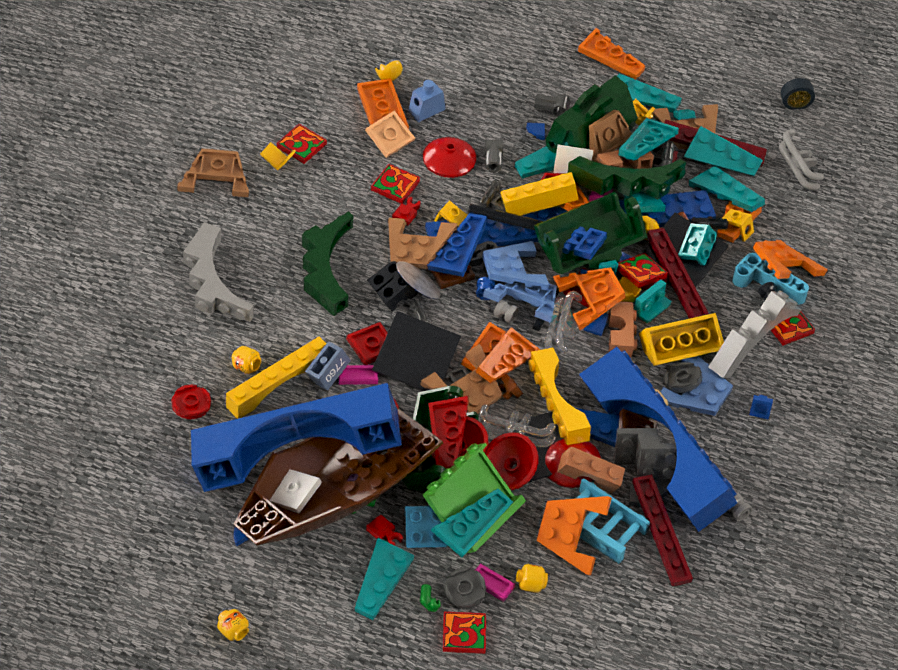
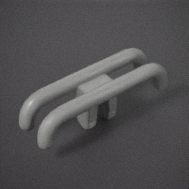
M794 129L785 131L783 141L779 144L780 153L804 188L819 190L820 184L808 182L800 171L802 169L803 173L812 180H823L824 174L814 173L809 169L817 165V159L812 157L813 153L811 150H797L790 139V136L796 134Z

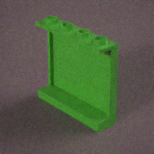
M486 443L470 445L466 449L467 453L454 460V465L444 470L440 474L441 478L429 484L428 490L423 494V497L441 522L446 521L447 518L456 515L467 506H471L496 489L501 490L513 501L511 506L467 553L476 552L526 502L522 495L514 496L483 451L487 446Z

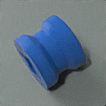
M481 277L477 280L476 296L481 300H490L483 297L484 290L490 288V290L494 289L495 281L489 279V277Z

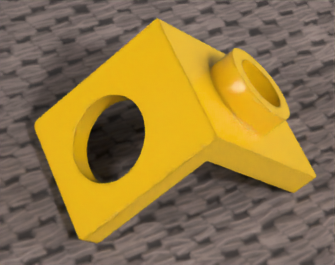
M270 142L260 155L276 170H279L293 156L296 150H293L286 156Z
M449 200L438 212L433 222L444 217L450 223H457L459 227L467 217V214Z
M730 209L721 218L727 219L730 225L740 227L741 238L744 242L754 233L751 214ZM747 225H749V230L747 234H745V229Z

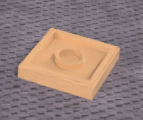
M395 110L365 130L386 158L415 140L414 135Z

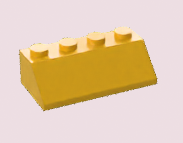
M572 172L500 192L505 211L520 216L579 200Z
M716 313L645 328L639 333L643 352L653 366L718 352L724 343Z

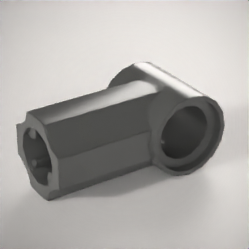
M537 94L534 108L551 111L553 115L559 117L569 109L571 101L564 94L557 95L556 97Z
M485 140V165L489 172L501 170L503 140Z

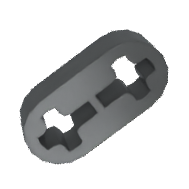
M487 241L477 245L469 265L477 266L482 264L483 251L498 248L497 244Z

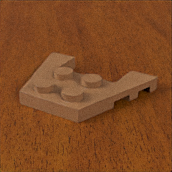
M718 104L703 105L702 112L704 118L681 119L673 122L697 129L702 126L715 133ZM658 108L651 113L661 123H664L665 119L671 121L668 108ZM673 141V143L677 146L678 149L689 148L688 145H684Z
M612 110L589 125V149L593 150L592 161L596 162L597 154L614 151L632 135L628 129L629 125L619 110Z
M201 149L193 161L192 167L189 171H186L183 180L177 185V189L180 192L194 193L196 179L234 182L232 196L249 197V189L237 151Z
M389 218L391 262L404 261L419 269H428L427 265L430 261L437 257L438 251L444 244H447L450 236L457 232V223L441 222L437 236L433 237L403 234L406 225L405 219Z
M480 344L467 351L465 355L476 369L450 385L460 387L464 392L463 396H468L467 413L475 411L478 414L502 397L497 381L490 384L475 372L486 358ZM436 372L421 380L420 383L422 387H428L431 390L447 386Z

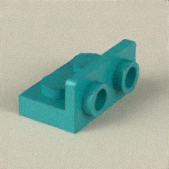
M690 224L678 253L681 259L697 260L700 265H705L716 241L717 233L709 225Z
M660 279L636 298L634 310L637 311L636 316L645 323L652 321L671 305L672 301L665 297L666 283Z

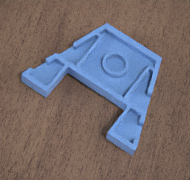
M533 241L483 251L482 258L489 279L513 284L514 281L524 283L525 287L532 288V285L541 286V290L548 291L549 283L546 275L526 274L520 258L536 256L537 251Z
M516 281L513 284L499 283L495 285L494 289H485L483 297L499 302L506 294L510 295L515 300H522L530 303L533 307H539L535 312V317L550 323L553 316L557 286L549 283L548 291L541 290V286L532 285V288L525 287L524 283Z
M699 356L683 359L682 362H690L694 366L700 367L703 376L702 382L695 389L682 395L665 387L660 392L667 399L668 404L672 405L671 407L689 408L690 411L715 416L732 391L733 385L708 367L709 365Z

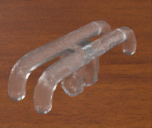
M571 291L567 293L566 297L560 296L556 299L552 320L549 323L545 337V349L553 348L552 340L554 332L557 330L555 341L558 348L563 353L569 351L568 346L563 341V336L568 339L575 338L576 333L574 330L578 326L574 319L569 316L573 299L576 301L582 300L580 293Z
M486 404L482 405L480 409L481 423L489 434L500 436L505 433H520L522 435L527 433L539 437L548 436L546 439L526 436L536 447H547L556 439L555 434L552 433L556 427L554 423H549L546 428L539 429L528 426L531 415L528 413L524 415L520 423H517L519 419V411L514 410L509 420L489 415V407ZM488 423L505 427L506 430H505V429H501V428H497V427H494V426H491V425H489Z

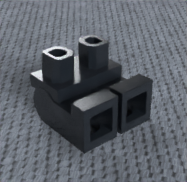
M396 261L388 263L367 279L391 311L398 307L396 304L402 299H412L419 293L399 274Z

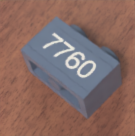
M328 341L305 372L314 384L328 391L351 360L342 348Z

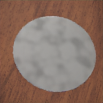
M404 261L397 262L396 267L399 274L410 286L427 297L433 299L440 297L439 288L428 275L410 263Z

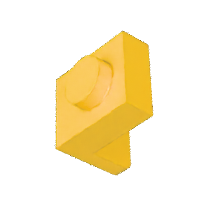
M637 99L633 100L638 117L635 122L637 125H640L646 118L651 119L653 117L651 113L655 110L654 107L647 110Z

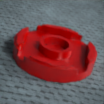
M193 384L184 385L178 388L172 396V409L182 418L198 419L210 410V394L203 387L200 388Z

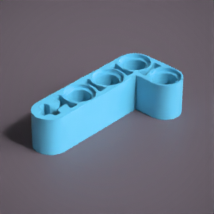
M756 253L747 254L735 267L733 283L737 287H746L752 280L761 285L773 282L777 287V291L780 290L789 296L788 298L798 303L797 305L803 304L806 300L809 290L806 282L792 274L789 278L777 279L774 276V269L770 270L767 267L769 263L766 259L763 261Z

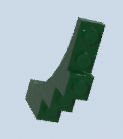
M579 156L569 162L567 173L572 172L576 183L599 195L614 189L627 197H631L641 191L658 200L669 193L670 186L684 177L686 162L679 159L671 164L660 167L631 169L608 166Z
M349 211L344 215H340L322 229L315 225L302 234V247L308 251L303 256V269L309 273L304 278V291L333 316L348 307V294L339 286L333 276L329 261L337 242L345 233L353 228V215Z

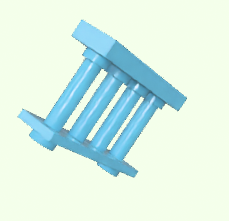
M583 478L579 489L581 494L577 498L609 496L612 498L609 512L614 516L602 529H597L591 523L599 514L590 512L585 517L580 538L619 564L624 559L626 550L624 545L637 531L645 535L650 521L598 488L594 483ZM620 520H623L630 525L627 531L618 540L609 537L607 534Z

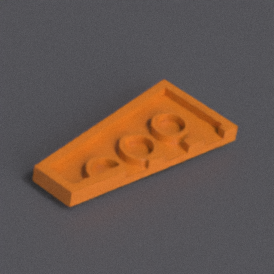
M597 28L578 46V52L635 80L645 71L643 63L631 54L623 52L621 46L614 45L608 36L604 37L601 35L600 30Z
M511 327L475 372L491 384L506 373L531 359V352L540 349Z

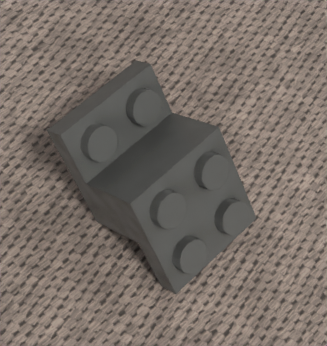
M617 428L614 464H634L637 477L652 474L654 480L672 479L677 460L676 443L660 444L657 428Z

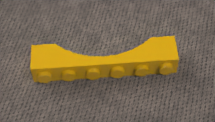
M317 337L227 392L226 408L237 419L252 412L279 385L297 375L306 373V369L327 343L320 337Z
M554 348L532 351L531 360L528 361L529 369L533 371L535 382L540 386L541 396L546 399L547 409L553 413V422L559 427L560 437L564 438L567 445L590 441L591 426L585 413L568 404L556 388L555 379L558 376L559 359Z

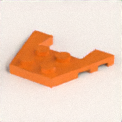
M781 240L755 242L753 246L759 257L763 261L766 259L769 263L767 267L770 270L774 269V276L777 279L789 278L792 272L786 267L802 266L813 276H825L827 272L825 267L786 245Z
M611 267L589 270L586 274L580 275L569 273V276L560 277V275L553 276L559 292L579 286L589 305V308L572 314L579 330L584 329L626 298L625 292Z
M603 496L547 501L536 541L585 574L591 576L596 558L577 553V545L586 512L591 511L607 516L612 498Z

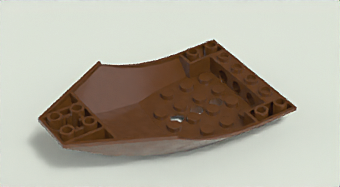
M397 408L401 446L362 455L358 449L345 441L329 437H311L277 453L272 452L233 525L258 546L300 536L331 524L377 499L420 465L443 444V441ZM289 469L318 477L322 482L300 513L284 509L270 502ZM352 474L358 475L355 481H348L349 476Z

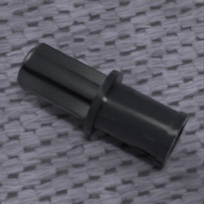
M708 216V218L693 217L691 220L694 224H706L712 227V229L726 230L728 228L727 219Z

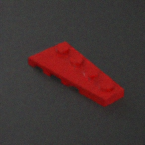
M468 396L428 403L432 434L443 441V444L434 451L436 465L443 466L446 469L451 468L454 465V460L460 457L469 403Z

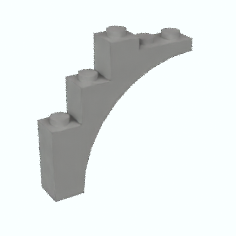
M204 222L183 251L184 264L193 268L189 273V285L199 290L195 295V308L213 314L217 309L222 313L233 315L239 320L251 322L254 317L253 305L230 292L221 282L215 271L213 259L216 249L221 242V228Z
M780 290L778 292L771 291L759 310H752L740 329H732L708 367L722 378H730L746 355L770 330L785 319L798 316L801 311L797 307L798 303L788 298L789 296Z

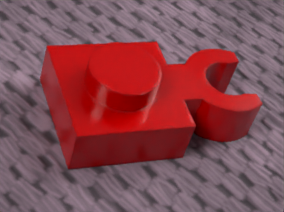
M413 197L407 199V205L401 203L392 214V218L405 219L406 226H409L417 216V210L420 209L421 201L412 204Z
M381 514L366 526V531L376 539H385L394 546L395 542L392 541L394 539L400 543L403 542V536L398 532H394L395 526Z

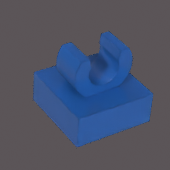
M754 395L749 415L769 419L773 399L767 398L765 395Z

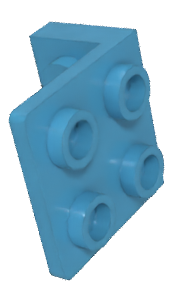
M430 506L404 507L407 548L447 547V544L431 531L434 526L442 522Z

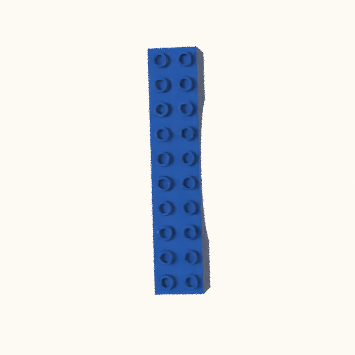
M615 347L579 374L588 389L608 414L619 415L622 409H626L658 421L673 433L677 448L675 471L667 490L698 532L738 503L734 497L737 494L733 490L732 485L722 476L718 467L710 461L706 452L699 447L695 438L688 433L683 423L676 418L675 413L665 404L661 395L654 390L652 384L643 376L638 366L631 361L630 356L625 350L621 352L618 347Z
M385 383L191 430L192 467L204 492L244 483L251 469L263 457L287 443L304 438L329 437L339 439L353 445L362 455L401 446L398 410L389 385Z

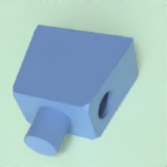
M425 80L422 87L413 91L408 112L417 122L445 110L444 93L433 81Z

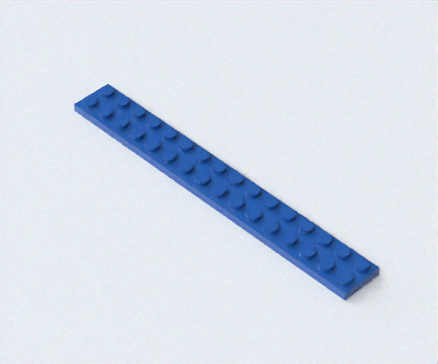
M706 190L664 195L660 199L665 204V212L641 213L642 216H649L655 219L659 227H663L675 212H684L690 222L693 217L708 218V216L716 218ZM619 200L620 207L626 213L624 200ZM561 207L547 208L521 216L546 221L567 212V210ZM487 219V224L477 245L492 241L499 247L529 241L538 242L535 230ZM444 220L425 223L427 236L436 237L441 222H450Z

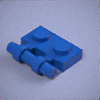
M580 226L573 231L571 238L566 240L562 251L568 254L574 250V255L591 260L607 239V232L589 228L586 232L584 227Z

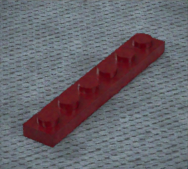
M666 119L664 122L679 128L678 134L669 140L690 146L699 130ZM718 135L762 159L760 167L763 166L767 149Z
M659 228L647 231V239L662 268L668 272L667 277L688 318L708 315L709 313L665 229Z
M653 475L633 478L632 484L644 515L650 521L649 528L672 587L691 583L693 580L692 574Z

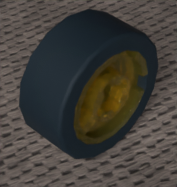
M797 78L784 84L781 89V98L784 106L790 110L809 107L815 100V92L811 82L807 79Z

